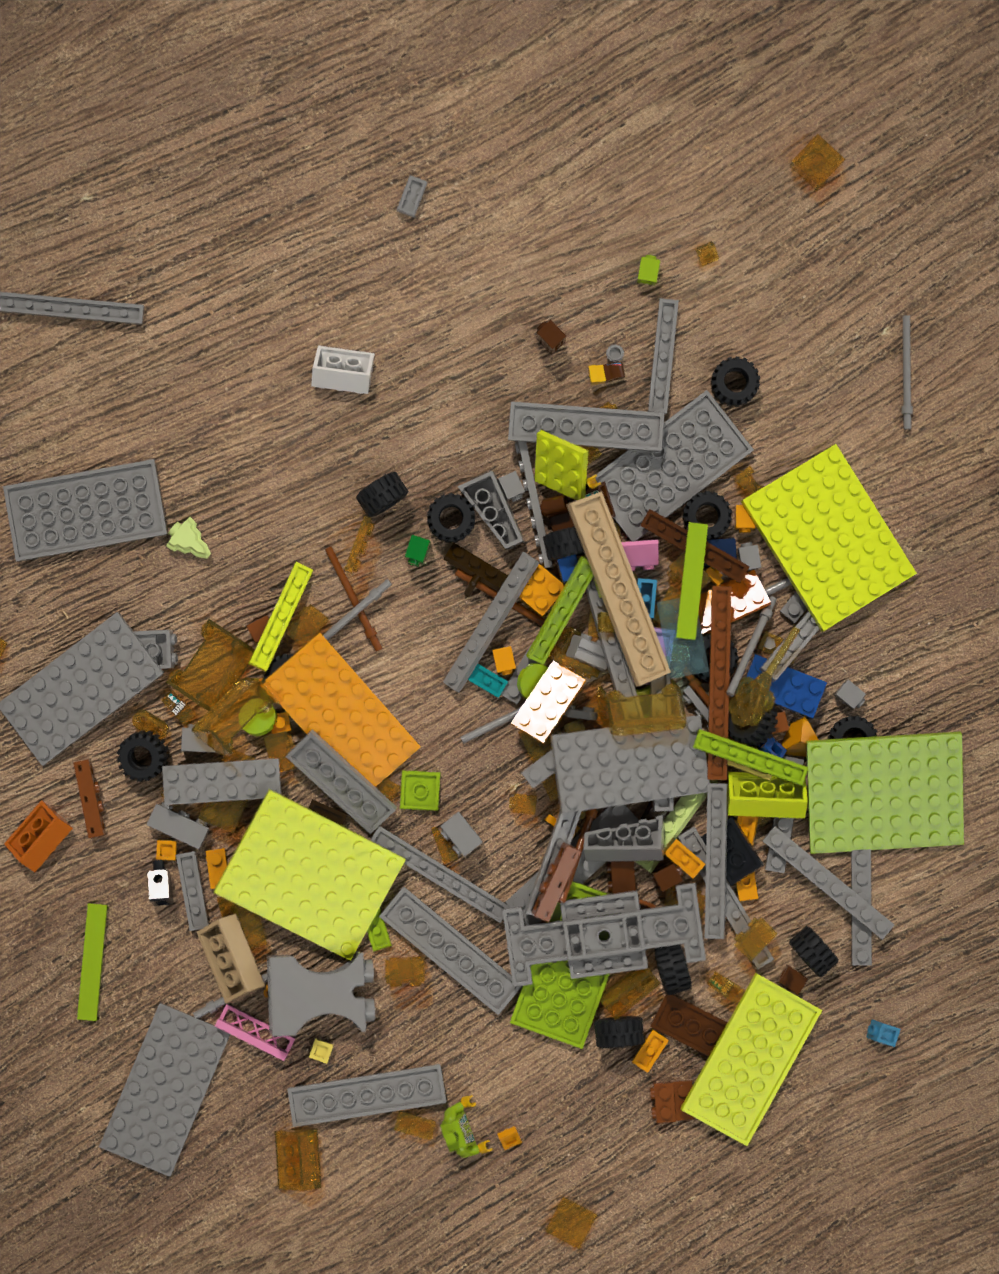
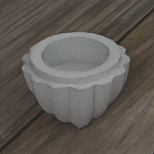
M611 345L606 350V356L610 362H619L624 357V350L620 345Z

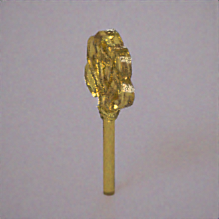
M795 626L792 628L765 672H762L755 679L744 677L740 680L736 694L729 703V711L731 712L732 722L740 727L755 726L761 721L762 715L774 706L775 696L770 691L772 675L800 632L799 628Z

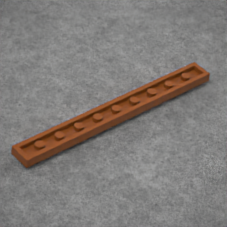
M712 586L708 732L728 739L729 695L726 692L729 688L732 587ZM707 753V780H727V760Z

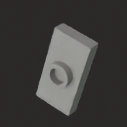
M410 175L396 211L415 218L428 182Z

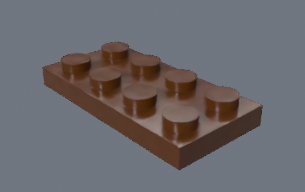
M665 994L650 1027L710 1056L728 1022L673 994L669 996Z

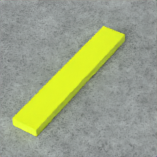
M295 562L248 664L264 672L268 670L313 572L312 569Z

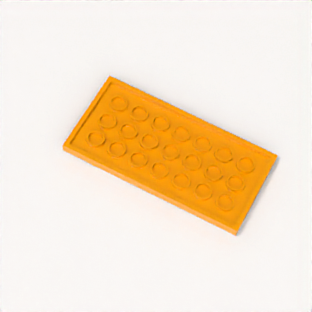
M320 632L262 682V685L306 734L313 729L375 787L421 748Z

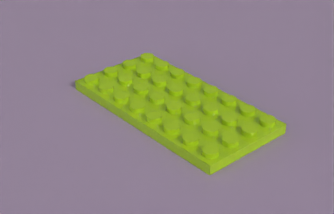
M572 881L566 900L608 895V893ZM560 902L557 903L549 922L563 920ZM603 930L599 933L598 937L600 940L606 941L609 939L610 934L608 931ZM568 960L530 965L532 984L522 986L510 1023L583 1049L610 974L571 979Z

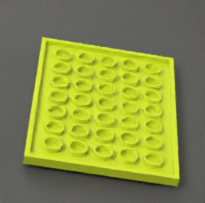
M837 444L741 501L821 632L917 574Z
M269 789L215 887L214 893L351 961L406 859Z

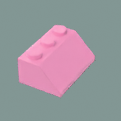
M658 540L621 542L632 571H635L637 567H643V570H654V566L659 565Z

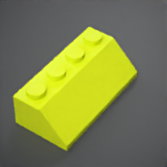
M728 772V816L805 819L808 803L806 778L803 786L775 776H772L771 781L748 772Z

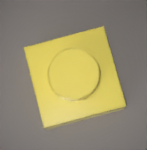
M315 1038L309 1058L327 1064L334 1044Z

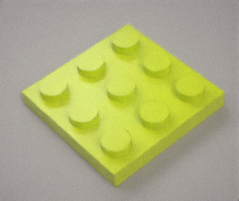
M543 430L539 431L536 440L534 481L577 501L585 498L588 450Z

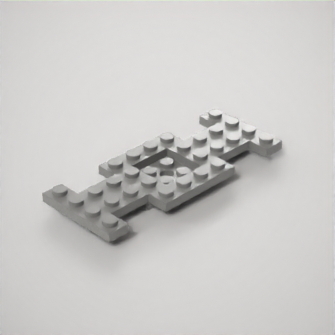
M695 883L676 885L677 905L640 910L637 891L566 900L565 904L560 903L563 919L561 921L525 926L522 906L502 909L513 987L532 984L530 965L568 960L571 979L647 969L646 949L684 944L687 963L705 961V949ZM603 930L608 931L610 934L609 939L606 941H602L598 937L599 933Z

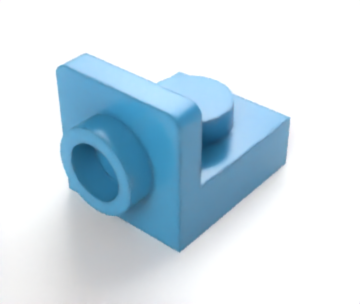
M872 1019L866 1037L895 1047L901 1029Z

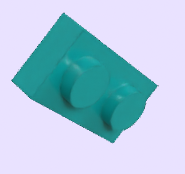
M480 664L476 665L468 678V681L497 698L500 697L508 683L507 680Z

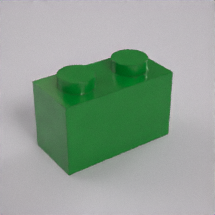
M415 535L411 536L405 554V559L408 560L409 565L419 567V565L424 566L431 545L430 540Z

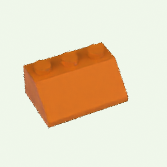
M41 800L4 845L20 863L36 872L73 828L63 817Z

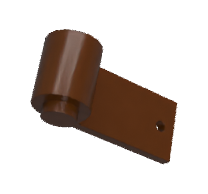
M561 494L542 500V504H540L541 514L550 519L553 532L575 527L567 507L569 501L566 495Z

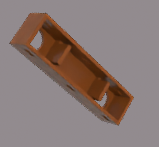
M88 759L73 762L88 838L106 835L102 816L104 804L102 800L99 801L98 793L101 790L99 782L95 781L92 761Z
M563 842L554 863H551L547 870L548 876L546 881H543L540 885V894L531 912L535 917L549 922L581 851L578 848Z

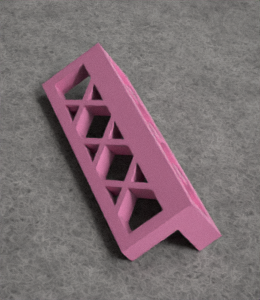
M226 1004L215 1024V1027L283 1061L286 1059L296 1039L292 1036H272V1038L267 1040L262 1039L259 1030L265 1028L269 1030V1025L229 1004ZM228 1009L236 1013L238 1021L230 1023L224 1020ZM250 1020L253 1022L255 1029L246 1031L243 1029L241 1022ZM284 1037L290 1040L286 1050L278 1047L276 1039Z

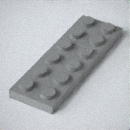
M313 729L287 753L286 758L368 833L371 834L396 811L397 807Z
M279 758L162 766L164 805L264 799L269 789L281 795Z

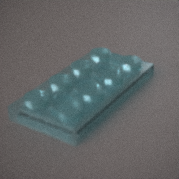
M680 598L656 603L667 663L671 671L670 679L709 672L699 615L696 639L676 638Z

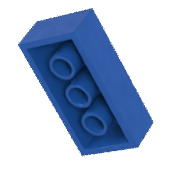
M756 654L753 655L739 691L762 698L771 704L804 717L806 716L809 719L814 718L827 682L789 667L784 670L776 681L772 682L759 670L767 658Z

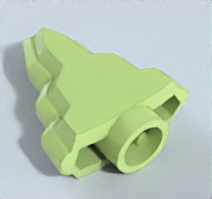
M191 517L182 524L176 522L170 529L168 534L172 537L166 547L172 551L179 550L184 554L191 552L196 557L204 559L211 555L207 544L201 540V532L196 528L197 523Z

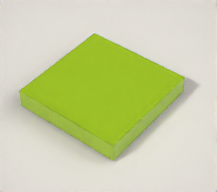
M402 770L400 809L438 811L440 772Z

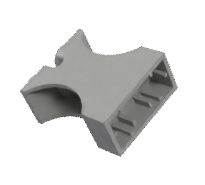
M356 951L351 961L348 960L338 969L328 972H315L302 967L290 954L267 955L269 1034L271 1036L296 1035L307 1021L323 1014L344 1016L350 1019L359 1030L366 1032V1022L375 1021L374 998L365 999L362 996H354L353 989L358 986H364V983H373V960H363V953Z

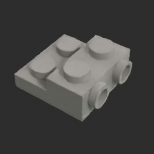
M173 630L133 631L161 669L175 668L174 664L178 663V655L174 653V645H177L176 633L173 634Z

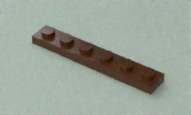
M649 509L640 526L685 551L687 530ZM706 542L704 563L741 583L750 566Z

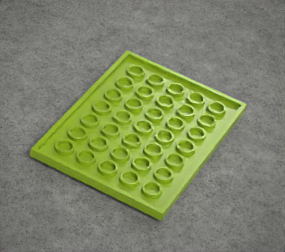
M961 732L806 741L807 767H809L807 784L810 854L851 852L852 850L866 849L884 850L964 845Z

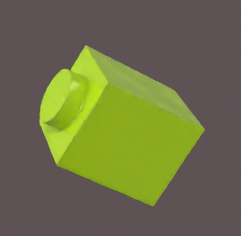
M646 255L641 257L637 283L656 285L660 260L656 256Z

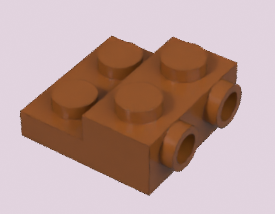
M692 1080L653 1083V1088H650V1097L654 1099L655 1107H651L652 1119H656V1123L695 1119V1117L680 1109L692 1088Z

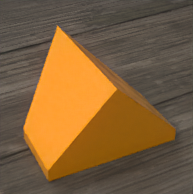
M805 716L790 724L781 745L787 750L785 755L807 757L806 741L819 739Z

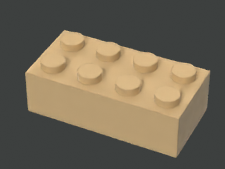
M236 914L220 918L197 932L225 1004L242 999L265 986Z

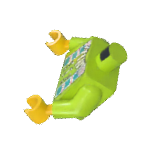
M473 1095L464 1096L461 1102H457L447 1108L444 1112V1120L440 1125L449 1151H455L462 1158L477 1155L479 1152L484 1154L492 1151V1148H486V1143L490 1142V1140L480 1142L478 1146L476 1145L464 1108L476 1105V1102L470 1103V1098Z

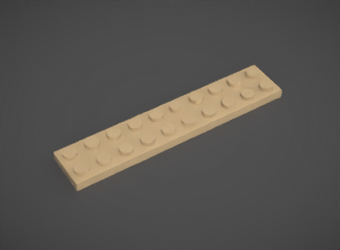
M602 491L567 504L635 685L640 686L671 673Z

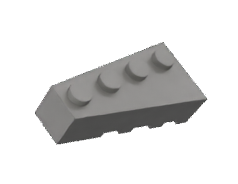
M494 471L457 486L505 549L509 550L525 543V539Z
M663 815L656 816V819L648 821L647 819L639 820V823L621 824L620 827L613 829L608 827L586 832L584 834L586 861H663L665 828Z

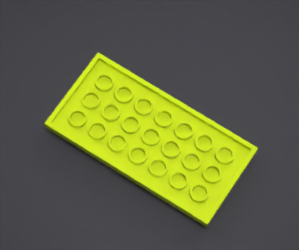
M755 973L680 1109L748 1146L822 1010Z

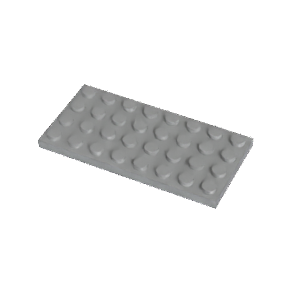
M706 390L664 422L661 452L628 450L597 474L596 481L598 483L605 481L616 515L613 519L630 541L633 542L648 532L640 524L649 509L665 518L749 455L754 449L708 390Z
M154 459L3 486L16 562L168 535Z
M116 612L0 702V710L40 764L44 766L161 677L164 672L121 614Z
M700 715L550 736L561 813L707 793L708 783L710 782L707 780L706 753L692 748L698 729L702 730Z
M160 1002L99 1147L171 1177L231 1034L215 1027L211 1023L196 1019L192 1015Z

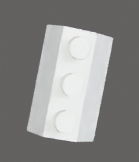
M318 346L312 369L311 386L368 394L375 353Z

